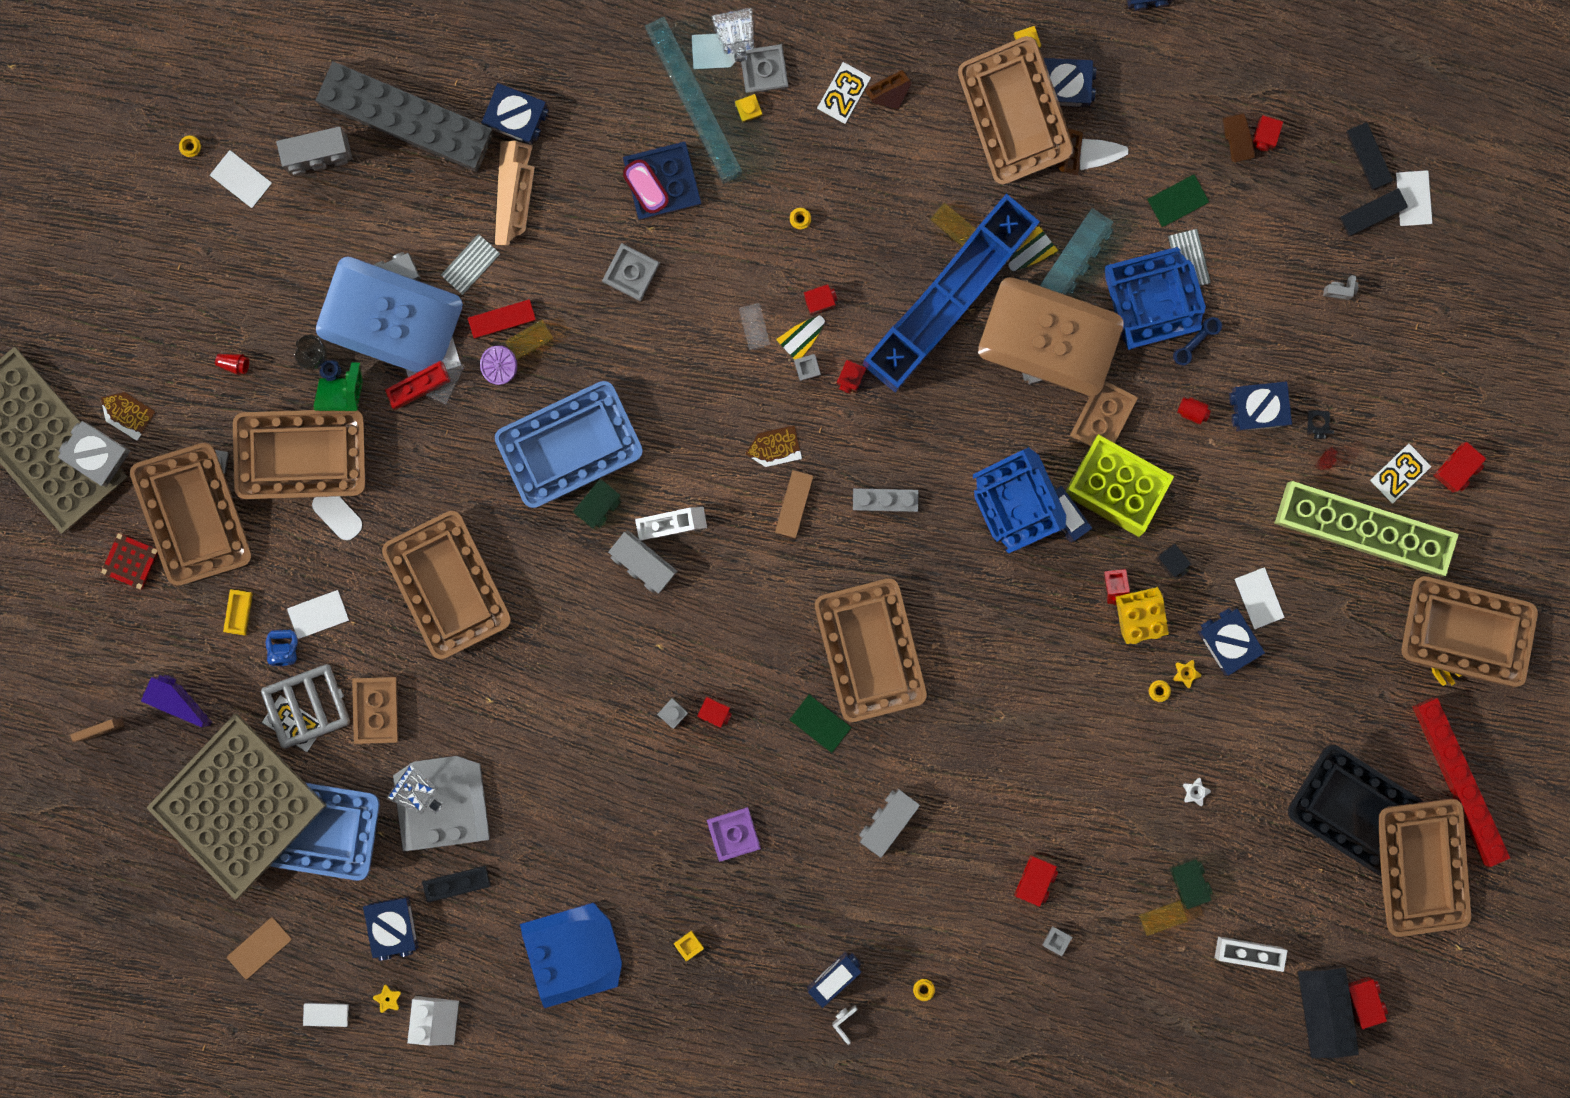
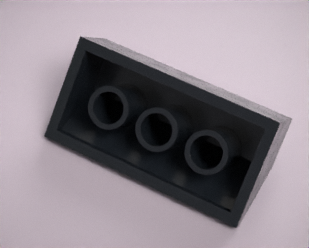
M1333 965L1297 971L1311 1058H1341L1359 1055L1346 967Z

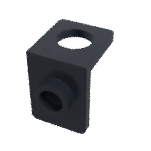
M1308 411L1307 435L1314 436V439H1327V436L1334 434V430H1330L1329 411ZM1317 415L1322 416L1325 420V424L1321 428L1315 427L1312 422L1313 418Z

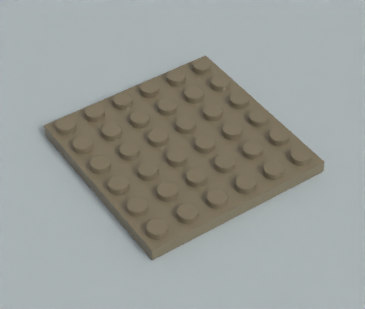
M234 714L148 805L147 809L232 898L238 900L327 805L238 714Z

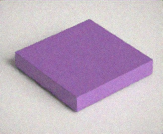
M748 807L707 819L719 862L761 849Z

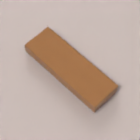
M792 470L775 533L796 539L812 483V475Z

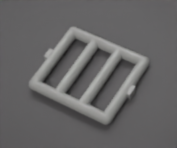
M328 664L261 689V694L269 716H267L270 724H273L280 746L283 749L348 726L351 722L342 699L344 697L343 691L338 688L331 666ZM323 674L340 716L339 720L328 723L312 681V678ZM302 682L305 684L320 727L310 731L307 730L291 687ZM280 690H284L299 731V735L288 739L271 695Z

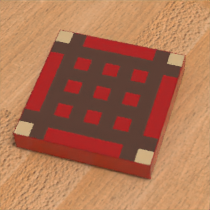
M118 533L101 573L142 590L158 555L157 549Z

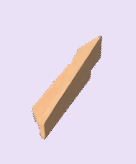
M501 141L496 245L508 246L515 236L521 235L526 229L535 169L534 166L528 165L533 145L518 141Z

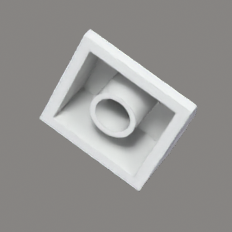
M415 996L412 999L408 1043L429 1046L454 1045L459 1001Z

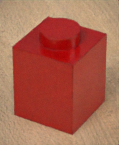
M1262 115L1252 143L1257 145V149L1262 151L1274 149L1283 121Z
M828 284L804 292L810 316L834 308L835 301H838L834 288L830 289Z
M706 697L697 717L721 728L722 724H728L732 713L729 712L730 707Z

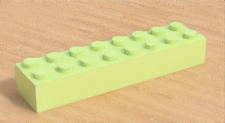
M1294 481L1287 482L1274 523L1439 577L1446 576L1459 535Z

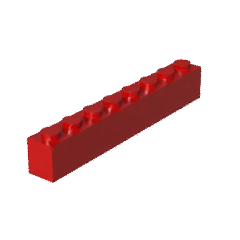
M1430 698L1412 706L1453 798L1462 804L1464 822L1483 864L1492 867L1510 859L1438 698Z

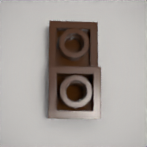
M1240 113L1224 117L1225 139L1229 140L1231 161L1239 162L1255 158L1245 114Z

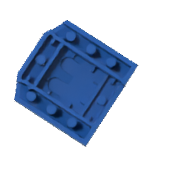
M1178 247L1105 266V279L1115 313L1120 315L1124 322L1121 335L1128 350L1194 333L1202 329L1201 322L1205 312V303L1194 265L1180 253L1181 250Z
M1029 447L973 474V479L976 478L977 489L974 490L975 500L992 537L997 542L1001 541L1008 548L1006 550L1008 553L1066 528V513L1040 456Z
M594 902L520 924L522 937L544 1008L618 987L622 958L611 920Z

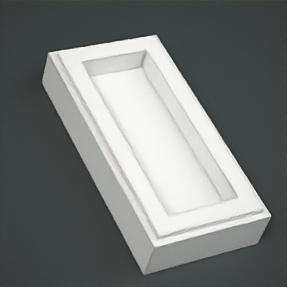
M304 1003L303 1026L347 1027L349 1004Z

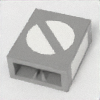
M81 421L80 424L77 423L72 429L70 440L68 442L65 441L60 447L58 458L99 485L107 487L130 453V450L89 423Z

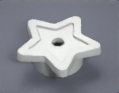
M1198 778L1193 784H1183L1187 792L1184 799L1186 803L1195 801L1199 806H1202L1203 798L1211 793V790L1202 786L1201 778Z

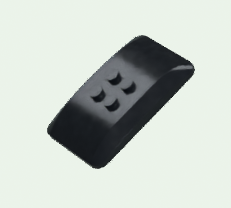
M1330 744L1323 749L1289 805L1288 816L1293 822L1375 874L1382 876L1379 814L1387 807L1422 803L1424 801L1340 746Z

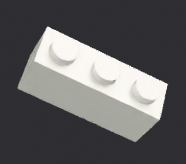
M1219 936L1215 952V958L1218 961L1284 972L1287 950L1283 947Z

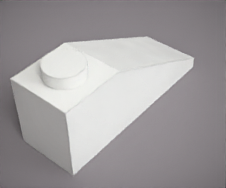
M704 507L686 508L635 519L639 540L707 528Z

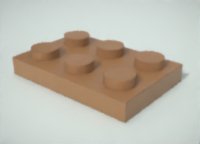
M1105 381L1099 394L1089 396L1069 436L1091 447L1098 434L1115 443L1138 397Z
M397 677L352 678L354 744L398 743Z

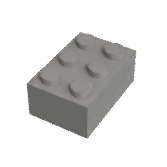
M341 127L276 141L281 165L293 176L303 175L306 173L305 170L314 169V171L324 170L327 168V165L331 164L342 166L347 164V161L353 160L347 134Z

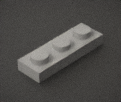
M853 488V511L918 512V490Z

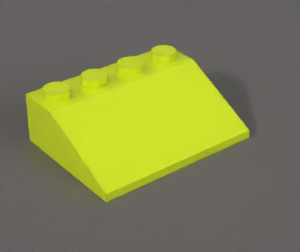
M1098 434L1068 485L1066 492L1073 501L1140 537L1146 531L1174 476Z

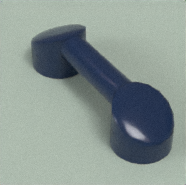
M1215 317L1207 318L1202 323V330L1184 348L1174 351L1173 359L1178 365L1189 364L1192 359L1191 352L1208 335H1215L1221 331V321Z

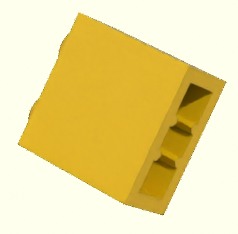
M1158 587L1116 597L1121 633L1126 644H1137L1143 640L1158 639L1164 635H1169L1163 596Z

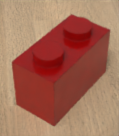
M1468 442L1461 443L1433 476L1452 493L1459 490L1462 492L1470 484L1468 479L1473 474L1477 475L1484 468L1482 463L1486 458Z
M1030 855L1014 896L1039 907L1041 903L1045 904L1050 893L1047 891L1050 882L1054 883L1058 875V871H1056L1057 866Z
M1367 977L1348 983L1352 1011L1357 1026L1365 1029L1387 1022L1385 1015H1388L1385 1003L1380 1001L1378 994H1381V989L1378 982H1374V979Z

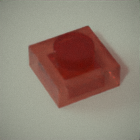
M1332 447L1327 448L1314 466L1320 471L1326 468L1330 469L1337 460L1335 456L1338 452Z

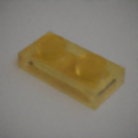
M945 202L930 219L961 247L976 230Z
M541 320L505 342L515 355L516 360H519L553 340V337L544 321Z
M1180 900L1139 914L1146 936L1188 921Z

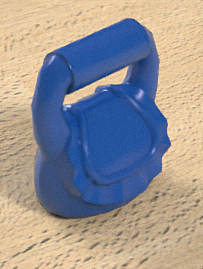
M274 630L268 633L265 641L268 664L272 666L293 665L297 659L296 648L298 639L295 632L292 630ZM292 638L290 644L273 645L271 639Z

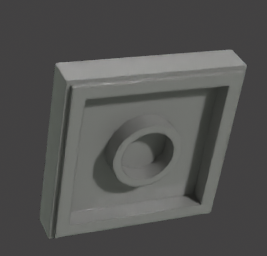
M782 44L753 48L748 51L740 50V54L745 53L746 58L745 61L741 62L746 94L788 88Z
M621 243L602 282L641 302L660 262Z

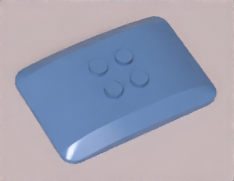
M347 256L343 257L337 264L316 325V332L320 338L418 373L439 361H444L463 303L456 294Z
M607 381L598 382L504 426L495 434L496 445L525 505L530 508L544 505L637 461L643 452L638 437L613 385Z
M306 783L327 806L270 867L356 881L365 879L370 872L380 807L378 797L367 792Z

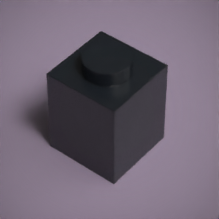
M1172 544L1156 557L1157 561L1171 578L1176 576L1181 578L1189 572L1187 567L1191 563L1176 544Z

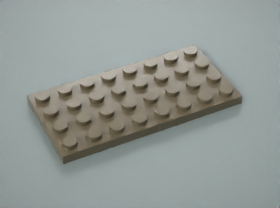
M13 347L0 359V464L57 530L64 534L129 477L120 467L109 485L103 487L58 458L60 447L65 441L68 442L70 440L72 429L77 423L80 424L81 421L18 348Z

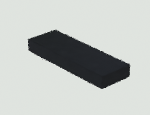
M1365 122L1347 130L1348 138L1371 189L1374 190L1391 183L1393 179L1368 123Z
M1398 188L1339 218L1350 237L1408 208V205Z
M486 865L422 881L427 903L491 887Z

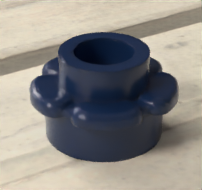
M326 360L321 364L320 375L322 378H326L327 381H333L336 377L340 376L341 368L337 361Z

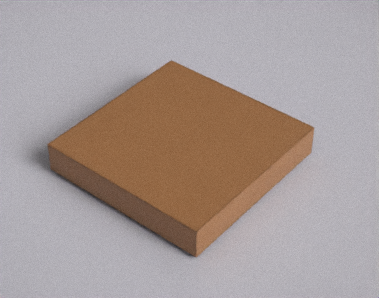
M122 718L111 719L70 734L72 742L86 741L122 728L124 723Z

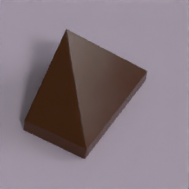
M901 70L864 90L873 103L899 109L911 85V81L904 71Z
M1068 129L1073 145V153L1069 159L1056 165L1061 172L1078 175L1083 132Z

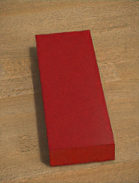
M530 299L468 317L474 339L536 321Z
M439 361L385 389L392 409L397 410L449 383L451 380L444 363Z

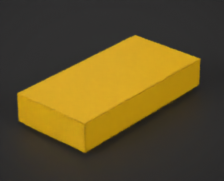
M230 589L223 632L246 636L253 593Z

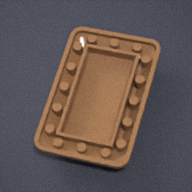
M1028 36L1021 37L969 59L959 66L958 76L990 170L997 183H1011L1066 161L1071 157L1073 145L1043 56L1034 38Z
M1009 277L1005 278L999 285L978 347V353L986 361L1087 396H1095L1103 388L1124 322L1117 313Z
M358 410L239 413L233 419L234 489L236 495L241 499L360 495L363 493L366 485L363 415Z
M206 442L195 444L137 462L131 467V480L166 577L171 584L176 586L187 584L248 564L251 559L249 544L216 451L211 444Z
M448 511L387 541L382 547L383 557L431 654L435 658L445 659L509 626L511 622L510 614L459 513Z
M1420 577L1413 585L1402 643V655L1406 660L1413 663L1488 682L1519 687L1525 683L1538 616L1537 608L1534 604L1527 601L1431 577Z
M883 579L824 594L816 599L815 611L844 719L849 722H857L919 706L924 703L927 693L899 585L895 580Z
M1444 799L1384 808L1379 814V843L1388 931L1396 937L1466 927L1471 921V906L1462 804L1456 799Z

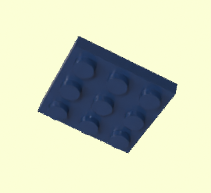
M685 141L623 157L625 167L635 160L646 161L668 195L667 206L656 213H648L643 209L632 192L639 221L702 205Z

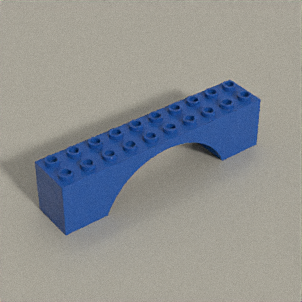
M1006 193L935 281L864 359L863 366L896 393L1034 232L1040 221Z

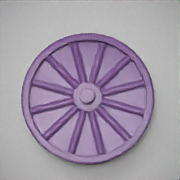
M493 346L483 353L480 360V369L488 382L496 385L506 384L514 378L517 372V360L513 352L507 347Z

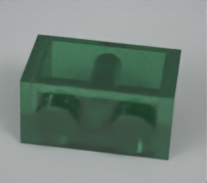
M600 479L575 508L573 513L592 529L596 527L600 529L608 519L605 517L610 510L614 512L621 504L619 499L622 496Z
M1191 858L1169 866L1185 909L1188 910L1212 901L1210 895L1213 892L1209 882L1205 883L1202 874H1205V870L1201 861L1197 862V859Z

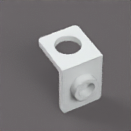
M856 1005L852 1006L849 1010L846 1008L841 1010L836 1015L837 1019L832 1023L833 1027L848 1045L851 1044V1041L838 1025L858 1010Z

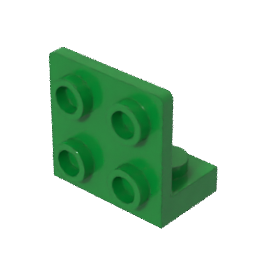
M351 362L350 371H346V379L336 378L333 381H327L326 378L319 379L314 401L315 411L358 410L363 384L360 363Z

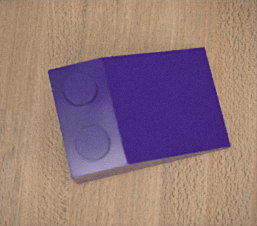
M165 674L164 676L151 677L141 702L199 727L211 726V720L185 689L175 683V678Z

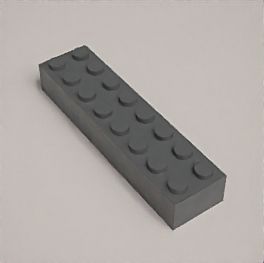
M334 61L330 65L315 100L321 107L477 173L494 136L492 128Z

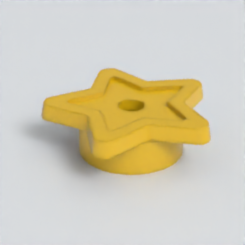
M1191 660L1186 665L1176 663L1178 673L1173 680L1183 681L1187 688H1190L1192 681L1201 677V674L1194 668V660Z
M384 985L382 993L373 996V999L380 1003V1012L383 1013L389 1008L399 1010L397 999L401 992L392 991L387 985Z

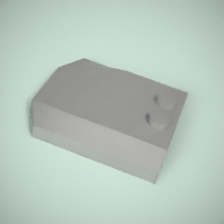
M460 756L412 762L393 775L394 786H396L408 767L412 766L414 770L410 775L415 777L420 784L425 785L416 776V774L420 775L434 789L431 795L414 791L423 804L420 811L410 805L401 803L399 799L411 802L396 795L403 851L490 839L480 763ZM409 776L405 783H410L412 789H415L417 782ZM402 786L398 793L407 797L412 791L406 792ZM434 799L441 803L437 811L429 807Z

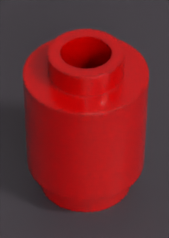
M1183 397L1177 413L1181 414V417L1200 425L1202 421L1207 422L1211 410L1208 409L1209 405L1191 397L1189 399Z

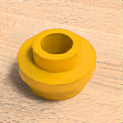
M185 136L179 143V150L186 157H195L201 150V143L194 136ZM188 144H194L192 150H187Z
M796 208L790 214V223L796 229H805L811 223V215L804 208ZM802 215L805 220L799 223L796 220L797 216Z
M1154 681L1149 687V695L1156 702H1163L1170 696L1171 689L1165 681ZM1161 687L1163 689V693L1161 695H1157L1156 688Z
M928 979L918 980L913 987L915 997L921 1001L930 1000L935 994L934 984ZM927 986L928 992L923 994L920 992V988Z

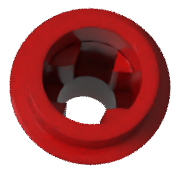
M217 354L215 365L236 375L246 374L249 369V358L245 357L244 354Z

